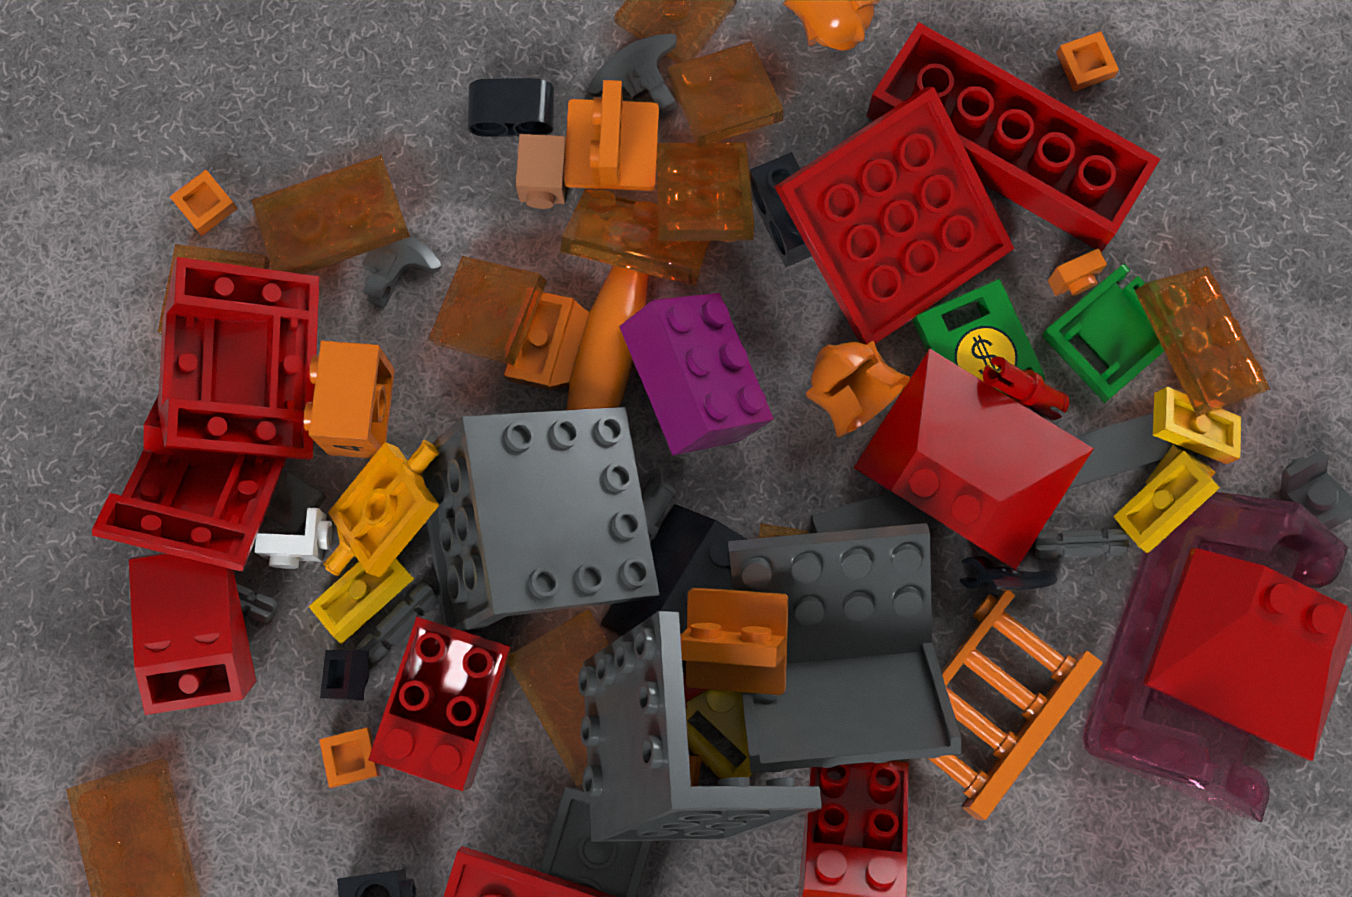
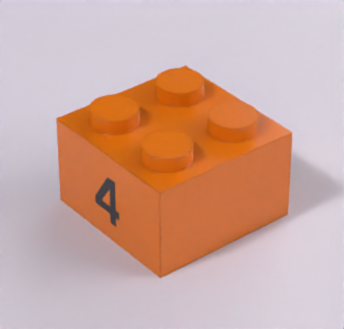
M321 341L319 355H313L310 381L312 384H315L313 402H307L305 406L304 428L306 431H309V436L328 455L371 459L384 442L387 441L395 369L379 345Z

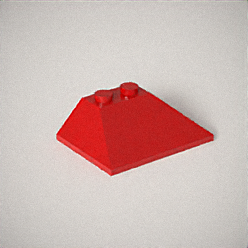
M176 257L163 315L158 414L165 448L305 460L313 458V439L309 436V431H306L304 428V410L307 402H313L315 384H312L310 381V364L313 355H317L319 276Z
M929 349L855 464L854 469L1016 570L1094 448Z
M157 396L144 422L143 452L122 495L109 493L93 525L92 536L243 572L288 458L165 448L158 414Z
M1191 548L1143 684L1296 756L1313 761L1352 644V614L1347 605L1265 565L1199 548Z

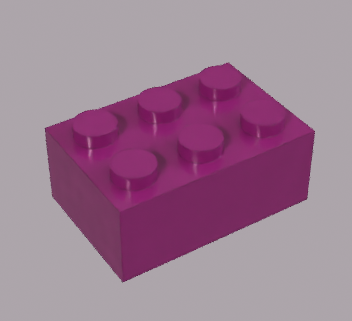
M720 293L652 300L619 326L672 455L740 442L774 420L766 402V397L760 388L747 353L742 346Z

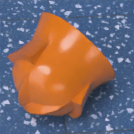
M785 0L782 4L801 19L809 46L819 43L823 47L842 51L850 50L856 47L859 42L864 41L865 31L869 28L874 16V5L881 0Z
M874 340L867 345L859 342L838 345L828 344L817 354L810 380L811 388L806 392V397L828 412L834 424L836 437L840 438L858 429L888 406L906 387L910 377L896 371L884 362L876 349Z

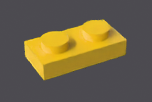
M1165 387L1154 393L1153 436L1224 464L1240 459L1241 416L1170 387Z
M1183 451L1113 517L1137 546L1148 554L1220 487L1190 455Z
M397 558L381 577L366 573L360 562H357L308 607L339 643L343 644L413 581L414 577Z

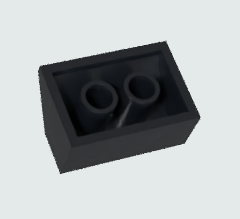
M674 504L655 538L650 542L660 595L652 599L613 603L600 626L621 637L658 611L679 612L681 635L687 629L688 592L692 588L732 590L728 541L747 540V538L715 519ZM682 660L683 670L686 669L685 660Z

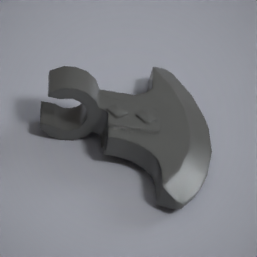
M673 33L654 35L629 44L615 53L600 68L592 79L588 91L593 95L599 96L603 92V80L622 81V89L626 90L633 100L650 93L655 103L659 105L662 114H667L679 105L659 72V62L663 56L677 47V36Z
M355 224L347 227L349 238L360 242L367 248V255L362 264L364 269L369 270L373 275L368 279L363 293L369 295L366 301L382 308L386 306L393 293L395 283L402 273L410 268H418L432 274L441 269V262L434 253L420 240L396 228L377 224Z

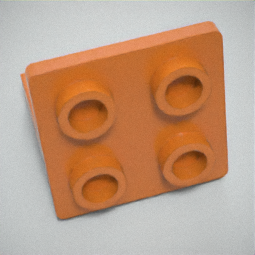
M603 80L602 97H594L593 100H569L564 185L571 188L653 191L656 184L659 105L655 102L623 101L622 81Z
M692 588L688 592L687 629L680 635L682 660L686 661V685L689 688L782 695L786 690L788 596L779 593Z

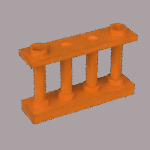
M1004 591L997 598L988 594L972 615L979 622L941 670L945 686H947L960 667L965 664L1023 710L1021 715L1027 719L1016 735L1011 731L1006 734L946 687L955 718L994 749L992 754L998 758L987 774L982 770L974 771L955 755L928 758L965 788L963 793L969 798L962 808L977 820H986L1103 664L1102 661L1089 651L1076 654L1074 658L1069 654L1063 657L1005 612V608L1015 596L1011 591ZM992 626L1052 672L1050 677L1056 682L1045 696L1040 692L1034 695L976 649V646Z

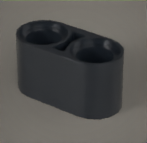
M535 78L478 79L469 84L468 130L470 133L481 137L519 136V134L549 135L553 132L554 86L552 83Z

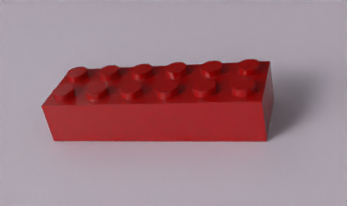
M918 22L873 92L866 115L867 118L875 121L923 88L934 87L983 185L1094 249L1099 248L1101 253L1117 233L1161 160Z

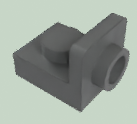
M1322 450L1307 458L1300 457L1292 461L1282 472L1280 490L1282 502L1316 537L1352 518V497L1327 473L1329 457Z

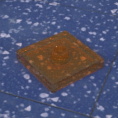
M626 0L614 15V19L617 25L639 39L661 34H675L677 36V47L665 56L688 69L737 4V0Z

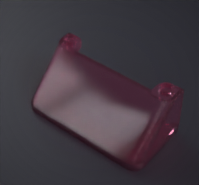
M1216 491L1148 554L1144 551L1084 727L1082 739L1088 753L1106 764L1240 817L1262 823L1270 795L1268 780L1259 771L1241 764L1250 734L1144 685L1143 681L1191 548H1199L1265 565L1310 588H1322L1331 584L1338 577L1342 570L1348 547L1301 503Z

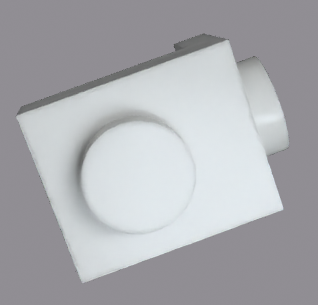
M308 508L305 535L257 534L255 553L268 559L269 566L275 568L296 569L299 566V561L323 562L324 549L329 550L332 544V522L326 521L327 515L319 508Z

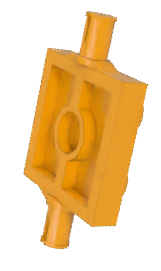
M423 440L407 460L398 447L384 442L328 511L330 518L337 527L340 544L327 560L323 562L326 570L333 575L339 576L355 556L366 573L377 577L382 576L440 506L426 487L422 474L440 453L433 444Z

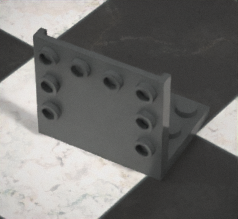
M626 407L462 416L432 443L440 453L422 474L426 487L440 505L427 520L443 625L473 634L506 616L646 600L660 595Z
M927 523L728 541L732 590L779 593L788 596L786 690L782 695L741 692L751 773L765 771L781 772L788 769L810 767L830 768L844 764L884 763L889 760L922 757L938 758L944 755L961 754L960 731L932 644L930 531Z
M658 611L583 662L578 675V689L580 694L584 696L585 716L581 722L580 736L583 745L587 746L588 766H586L583 773V790L585 795L589 797L591 842L730 840L822 808L820 786H799L798 778L794 777L770 779L766 781V786H751L750 778L747 777L720 779L717 781L718 786H691L679 612Z

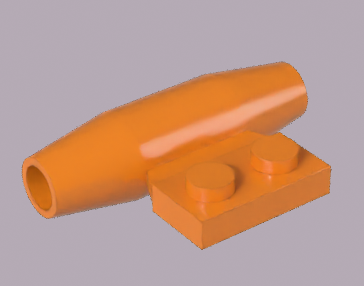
M615 261L590 312L573 298L529 289L504 377L511 382L550 391L569 385L566 410L619 407L624 398L634 363L619 326L646 306L649 271L632 262Z

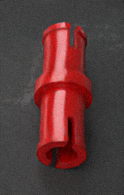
M1000 356L994 357L990 361L993 365L999 367L1001 372L989 365L985 366L983 381L987 385L1009 395L1010 398L1026 408L1030 407L1053 421L1060 419L1062 416L1051 409V406L1058 408L1064 413L1068 410V395L1045 384L1042 376L1032 370L1023 371Z

